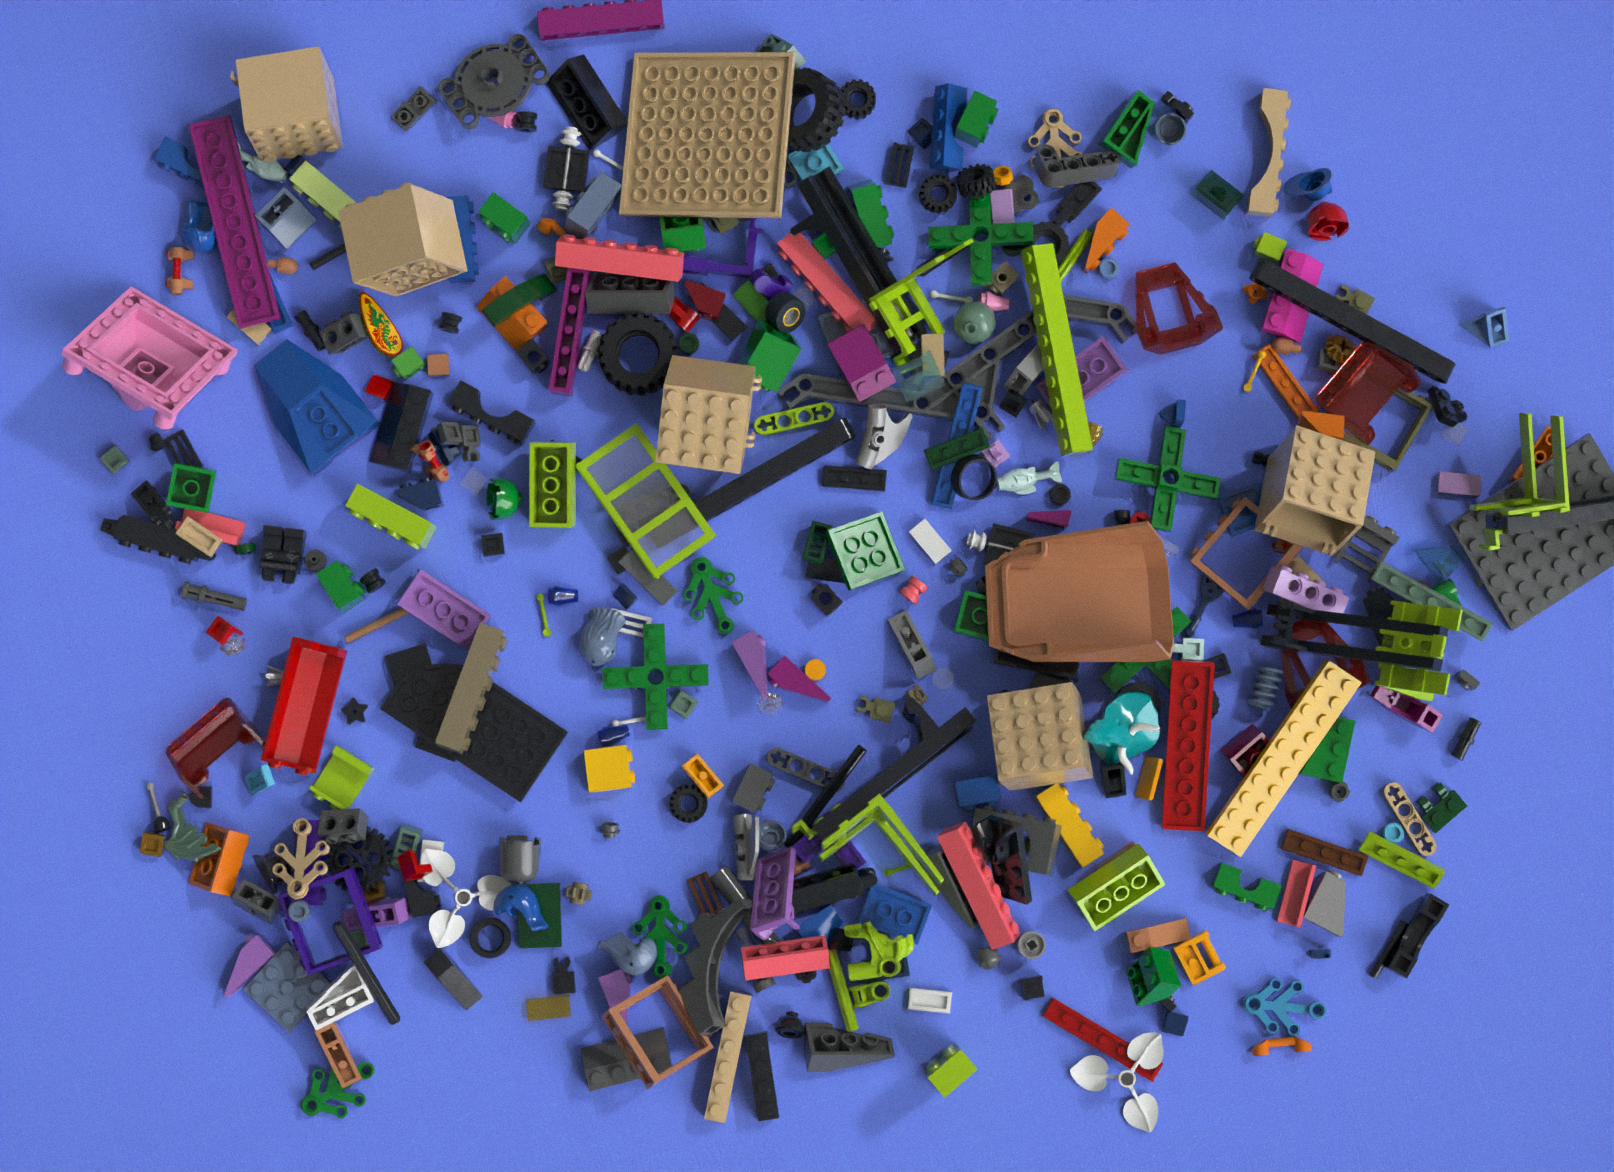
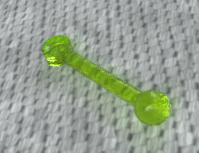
M905 865L895 869L888 868L885 869L884 874L890 877L893 873L909 869L910 867Z

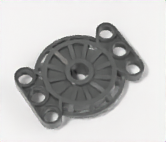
M515 34L510 37L508 46L504 44H490L472 51L458 66L455 80L451 78L443 79L440 81L438 89L460 124L465 129L471 130L478 126L479 116L497 117L515 110L528 96L532 83L543 85L548 82L550 75L526 37L522 34ZM516 41L524 42L521 48L516 49L513 47ZM527 56H534L533 62L528 64L524 63V59ZM542 70L545 72L544 76L540 79L534 77L537 71ZM492 77H497L498 85L495 86L493 81L488 82V80ZM446 85L454 86L453 90L449 93L443 91ZM457 100L464 101L463 106L455 108L454 103ZM467 115L474 116V120L472 122H464V118Z

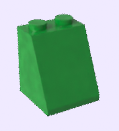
M758 318L739 364L756 366L755 378H758L759 375L762 376L761 388L766 391L771 389L777 392L799 355L801 347L793 335L782 333L769 323Z

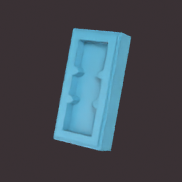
M268 764L244 776L251 796L275 784Z

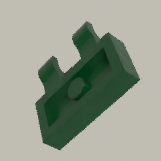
M1438 782L1432 787V790L1441 800L1434 806L1431 805L1425 796H1421L1415 801L1425 812L1421 818L1433 833H1437L1467 807V804L1455 790H1451L1448 793L1443 784Z

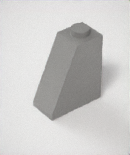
M1038 344L1016 367L1003 385L1006 390L1009 391L1011 388L1023 396L1044 371L1040 346Z
M1330 870V872L1322 873L1306 905L1303 918L1338 937H1342L1344 934L1346 881L1341 879V874Z

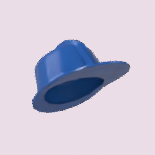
M1320 168L1295 175L1285 183L1284 191L1288 196H1305L1311 201L1320 200L1332 193L1330 184L1331 171L1328 168Z

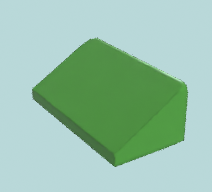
M748 279L733 296L755 321L759 318L766 322L765 309L768 301L755 289Z

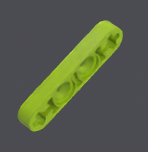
M822 402L758 417L755 420L754 428L759 435L767 436L828 422L833 418L834 408L830 403ZM822 407L831 410L828 413V417L820 414L817 415L818 420H814V414L811 409L816 408V413L821 412ZM807 411L810 413V420L808 422H801L798 418L800 412ZM781 416H787L790 419V424L782 427L778 424V419ZM770 418H775L777 429L773 430V425L768 426L767 431L758 428L761 425V421H765L768 424L772 423Z

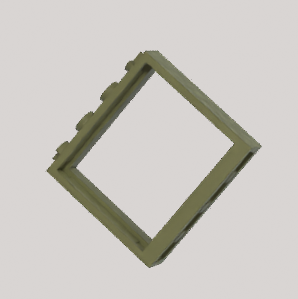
M1360 363L1356 366L1329 414L1337 415L1359 375L1421 410L1394 458L1387 456L1344 431L1343 441L1376 451L1374 462L1388 471L1394 472L1433 406L1424 396H1416L1411 393L1409 387L1403 384L1399 386L1392 382L1393 379L1386 374L1380 375L1374 371V367Z

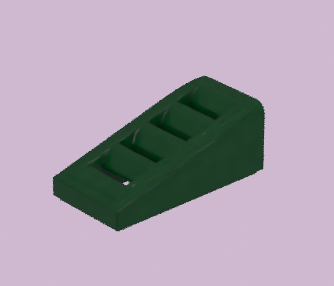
M812 520L802 560L822 565L829 541L827 536L822 537L813 533L818 532L826 535L825 532L832 529V525ZM812 538H813V539H816V540L824 541V543L821 544V543L814 542V541H811V540H812ZM810 545L822 548V551L812 549L809 547ZM808 552L818 554L820 558L808 556L807 554Z

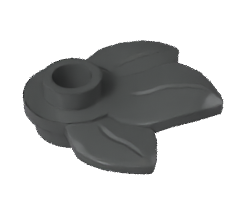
M1021 175L1018 183L1011 181L1010 184L1001 186V190L1012 189L1014 214L1019 213L1023 209H1033L1039 202V196L1034 191V183L1028 176ZM1031 196V200L1026 202L1025 197Z

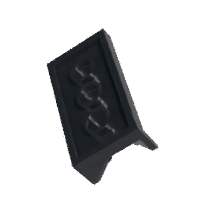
M997 649L995 650L994 664L1069 678L1074 682H1078L1077 674L1080 662H1032Z
M990 815L977 822L975 828L982 842V850L987 860L992 864L993 879L1000 887L1002 897L1026 905L1032 902L1022 824L994 815Z

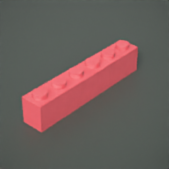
M790 232L777 243L779 250L777 253L781 259L789 261L792 265L790 268L794 274L803 277L805 280L804 284L808 290L816 292L818 301L823 307L828 306L832 311L830 312L831 316L836 322L841 321L844 324L846 333L862 324H865L869 332L877 326V321L873 314L801 232L797 235H792Z
M563 235V237L556 241L555 266L676 282L683 275L684 252H679L677 248H666V250L658 249L655 245L640 247L632 242L616 244L617 242L614 240L600 242L592 237L577 239L574 235Z
M965 821L944 829L937 838L993 950L1014 943L1020 936V930L1010 914L1008 904L1005 903L1001 895L1000 887L992 877L991 868L986 864L981 848L977 846L973 838L974 835L971 828L968 827Z

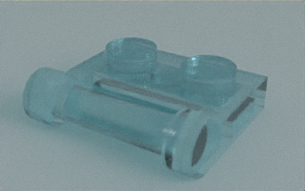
M930 350L924 352V355L901 366L896 365L891 368L906 402H910L945 386V382ZM928 362L929 369L904 379L902 374Z

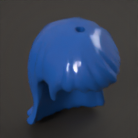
M189 201L188 219L185 221L181 231L182 243L192 252H210L217 246L218 241L209 205L207 203Z
M514 884L504 888L497 894L493 907L497 915L506 912L510 917H516L515 909H518L532 931L548 928V924L541 915L536 895L530 888L522 884Z

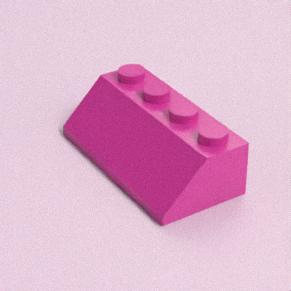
M1286 248L1282 254L1279 267L1317 287L1323 264L1307 254ZM1271 292L1260 332L1276 337L1289 338L1293 342L1300 344L1309 312Z

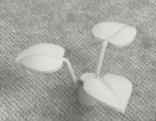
M423 850L420 865L431 864L433 872L423 877L425 882L432 886H438L444 880L455 891L453 900L456 906L452 912L439 910L429 920V931L437 948L446 947L454 943L462 935L465 921L461 916L455 915L461 906L469 905L472 898L479 896L480 905L487 910L493 911L494 900L497 894L512 884L502 877L486 875L477 882L479 892L471 894L467 889H458L446 878L450 877L455 870V862L452 856L440 850Z
M1144 1033L1130 1042L1127 1054L1130 1059L1136 1062L1131 1070H1123L1119 1075L1106 1074L1108 1071L1106 1061L1096 1055H1090L1081 1059L1070 1069L1073 1079L1081 1087L1089 1091L1104 1089L1107 1083L1106 1078L1119 1080L1123 1087L1130 1088L1134 1099H1130L1125 1103L1123 1108L1124 1118L1133 1127L1148 1133L1152 1132L1158 1119V1105L1155 1098L1149 1093L1137 1096L1133 1087L1136 1082L1134 1071L1138 1064L1144 1069H1153L1161 1063L1164 1050L1160 1033Z

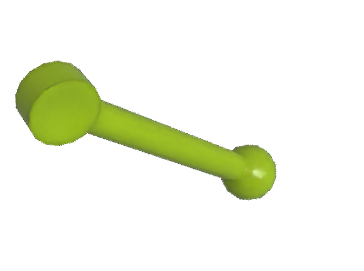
M539 593L536 599L539 601L542 614L543 635L548 637L551 635V630L548 628L543 600L545 596Z

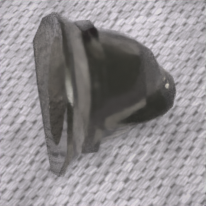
M274 851L263 856L253 855L255 864L268 888L273 894L278 893V885L282 883L283 879L278 878L273 873V866L277 863H282L287 868L289 875L292 874L294 869L284 858L278 857ZM279 868L277 873L282 872L283 868Z

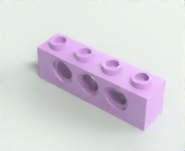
M1283 565L1280 568L1271 566L1262 590L1302 607L1344 613L1349 597L1342 595L1343 590L1332 586L1330 589L1325 588L1326 583L1314 579V582L1309 581V576L1299 572L1297 575L1292 574L1293 569Z

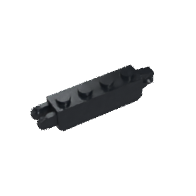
M126 515L119 517L118 520L104 518L100 529L112 535L114 539L119 540V545L129 548L131 544L139 546L138 550L147 553L155 550L159 552L158 556L171 559V555L179 557L178 561L190 565L191 561L198 562L199 559L214 561L217 555L215 552L212 557L208 556L175 534L177 529L171 528L168 530L166 526Z
M850 863L794 879L792 893L794 915L801 911L814 910L819 906L835 904L840 900L852 899L864 894L863 889L870 888L878 882L875 870L870 867L857 870L856 865Z

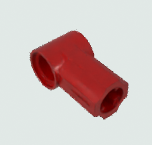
M674 296V304L668 315L682 330L688 333L701 317L688 305L685 306Z

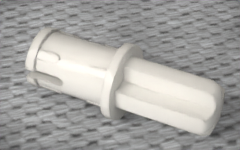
M592 330L586 346H583L582 349L584 351L577 365L581 371L587 372L595 355H598L597 350L598 346H600L601 332Z

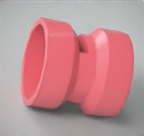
M911 576L908 580V585L902 587L899 593L911 603L916 604L919 601L920 593H925L928 587L916 577Z

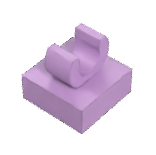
M999 439L992 443L989 448L981 451L983 456L995 468L1011 457Z

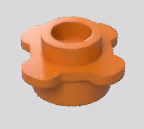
M1256 283L1245 285L1243 288V292L1249 297L1248 302L1250 304H1255L1257 300L1266 299L1268 296L1264 287Z

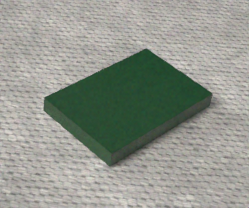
M560 883L524 884L536 895L541 915L548 924V928L532 931L522 913L518 910L519 949L562 947Z

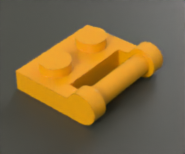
M1203 930L1173 947L1193 986L1226 968L1208 938L1210 935L1207 930ZM1199 942L1202 943L1213 964L1209 969L1196 946Z

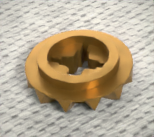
M1335 334L1333 337L1330 336L1325 342L1327 354L1339 363H1351L1358 353L1356 345L1351 344V340H1347L1344 335L1340 337L1338 334Z

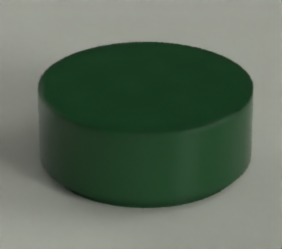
M1023 245L1002 246L1003 252L1011 257L1019 255L1023 249Z
M685 333L679 338V349L684 354H694L699 349V339L692 333Z
M255 543L234 546L236 555H246L256 551Z

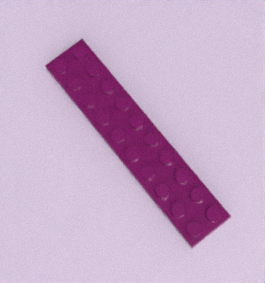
M231 115L189 124L238 327L242 329L279 320L281 317Z

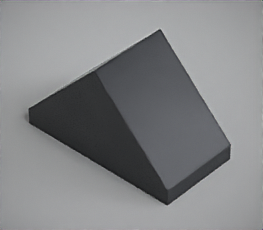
M1119 762L1100 766L1105 797L1112 798L1127 795L1123 764Z

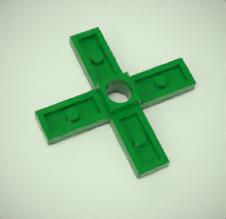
M986 193L987 196L985 197L981 195L978 199L976 197L970 199V225L928 227L929 250L956 248L972 238L974 242L964 247L970 248L971 286L992 285V246L1034 244L1033 222L991 224V194ZM979 233L988 235L985 241L978 242L974 240V237Z
M1170 426L1164 427L1159 465L1123 458L1117 460L1115 480L1155 488L1150 524L1155 530L1165 532L1172 530L1177 492L1213 500L1218 499L1221 478L1183 471V468H1181L1186 430ZM1164 472L1173 474L1175 478L1174 484H1167L1164 481Z
M1178 606L1172 610L1173 636L1176 637L1192 622ZM1171 660L1116 662L1100 679L1113 693H1116L1143 666H1146L1170 691Z
M643 624L644 666L602 668L603 689L645 688L646 730L668 729L667 687L709 686L708 664L666 666L665 624ZM654 669H658L663 673V680L657 685L651 684L648 680L649 673Z

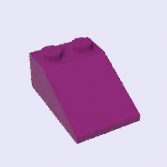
M865 324L827 343L857 401L861 402L896 383L889 366Z

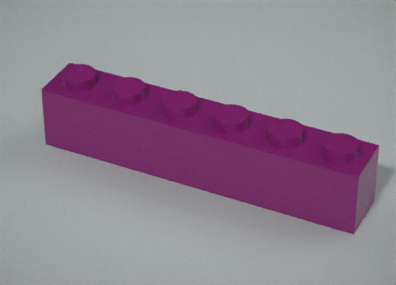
M625 0L624 3L607 1L604 2V5L587 3L583 7L566 5L562 9L554 10L553 7H546L542 11H537L541 41L665 29L662 0Z
M568 268L549 384L551 394L573 396L587 307L585 291L592 275L589 270Z

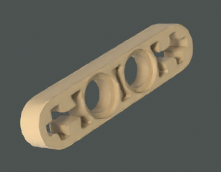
M1396 782L1386 784L1382 794L1416 851L1422 856L1434 854L1437 847L1436 842L1401 785ZM1390 786L1392 788H1397L1398 791L1396 792V796L1398 797V799L1403 797V801H1399L1395 805L1393 804V801L1397 800L1393 795H1388V792H1390ZM1401 804H1406L1410 810L1407 816L1399 814L1398 808ZM1413 822H1417L1421 827L1420 832L1416 835L1412 834L1409 830L1410 824ZM1425 833L1426 837H1423L1425 843H1431L1430 851H1422V841L1418 840L1416 842L1415 838L1421 837Z

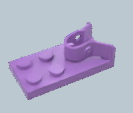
M1104 336L1075 356L1084 403L1124 373H1130V370L1126 368L1109 344L1108 339ZM1045 378L1035 386L1050 406V397Z
M419 568L401 598L395 603L466 650H469L479 623L486 624L491 616Z
M792 847L757 858L750 930L762 940L768 939L780 925L788 923L794 929H799L800 927L794 922V907L792 905L796 850Z

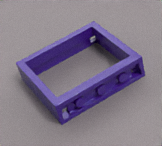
M353 866L312 881L308 885V890L344 877L369 943L360 947V951L363 955H366L383 947ZM287 891L278 895V907L280 911L285 913L286 928L293 934L294 939H292L294 949L299 951L302 958L300 959V965L303 966L304 971H307L308 975L351 960L346 952L315 964L300 922H295L289 917L288 908L292 904Z

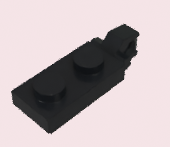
M1094 181L1079 183L1059 204L1056 210L1059 215L1053 220V224H1058L1061 227L1065 221L1071 223L1102 191V188Z
M147 480L131 493L154 523L159 525L162 522L168 530L176 525L169 517L172 513L170 507L166 505V502Z

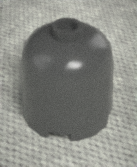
M507 835V839L500 836V875L504 879L512 881V885H524L525 881L533 880L539 871L541 838L534 837L533 841L527 840L526 835Z

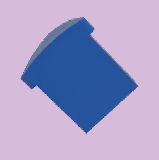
M1177 399L1175 403L1166 406L1159 412L1160 417L1170 425L1180 428L1185 421L1186 400Z

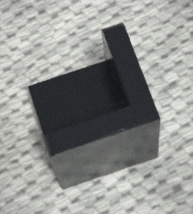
M1042 975L1020 978L1023 1000L1045 996Z

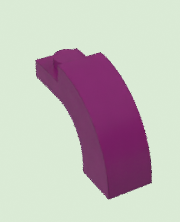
M1377 685L1370 694V697L1378 701L1381 706L1431 733L1434 732L1443 714L1428 704Z

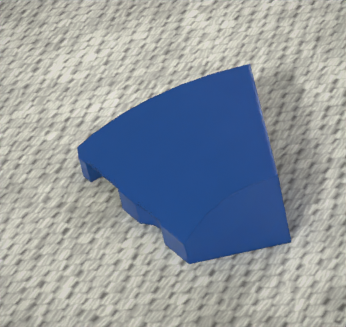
M831 904L799 925L800 927L797 930L802 938L825 935L827 946L829 947L834 927L840 928L843 921Z

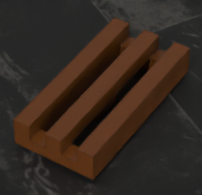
M707 871L687 879L701 913H706L693 883L696 880L710 910L707 913L716 914V912L723 909ZM705 877L706 882L712 893L714 901L717 905V909H713V906L701 881V878Z

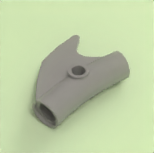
M881 404L868 405L865 432L855 463L872 470L875 465L891 455L900 447L913 415L907 413L899 422L894 423L888 415L887 406Z
M751 814L736 815L733 817L736 837L734 850L737 855V879L755 880L756 861L759 853V816H754L752 822Z

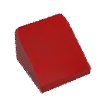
M373 374L365 393L386 401L393 381Z

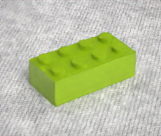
M530 442L529 527L572 528L576 526V442Z
M359 484L356 485L345 505L350 509L348 513L362 521L364 518L368 519L367 523L380 531L382 528L387 529L386 533L397 540H400L401 537L404 538V542L416 550L419 547L426 548L437 528L424 518Z
M1138 843L1068 889V892L1085 920L1095 932L1163 887L1165 883L1149 855Z
M950 1044L941 1052L943 1056L938 1061L934 1058L925 1066L927 1078L944 1098L978 1070L957 1044L954 1047Z

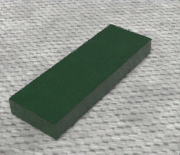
M983 427L923 451L930 469L933 470L987 449L990 445Z

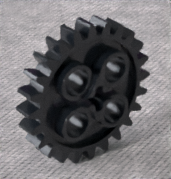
M367 826L366 838L363 840L364 844L361 849H356V844L359 841L356 843L341 841L336 844H329L333 850L327 853L331 858L325 860V862L331 864L328 867V872L336 873L352 866L356 874L358 871L363 870L364 874L362 878L358 879L362 890L365 889L366 892L371 893V886L379 889L377 883L379 881L385 883L383 876H390L387 868L391 869L394 867L389 864V861L394 860L395 857L389 855V853L394 850L391 847H387L390 841L387 839L383 840L385 838L383 833L378 834V830L375 828L371 831V828ZM347 847H350L355 854L359 855L373 869V872L370 873L364 865L360 864L347 851ZM378 854V860L371 864V857ZM345 856H349L348 863L342 866V859ZM344 877L335 881L334 884L336 886H341V889L344 891L348 890Z

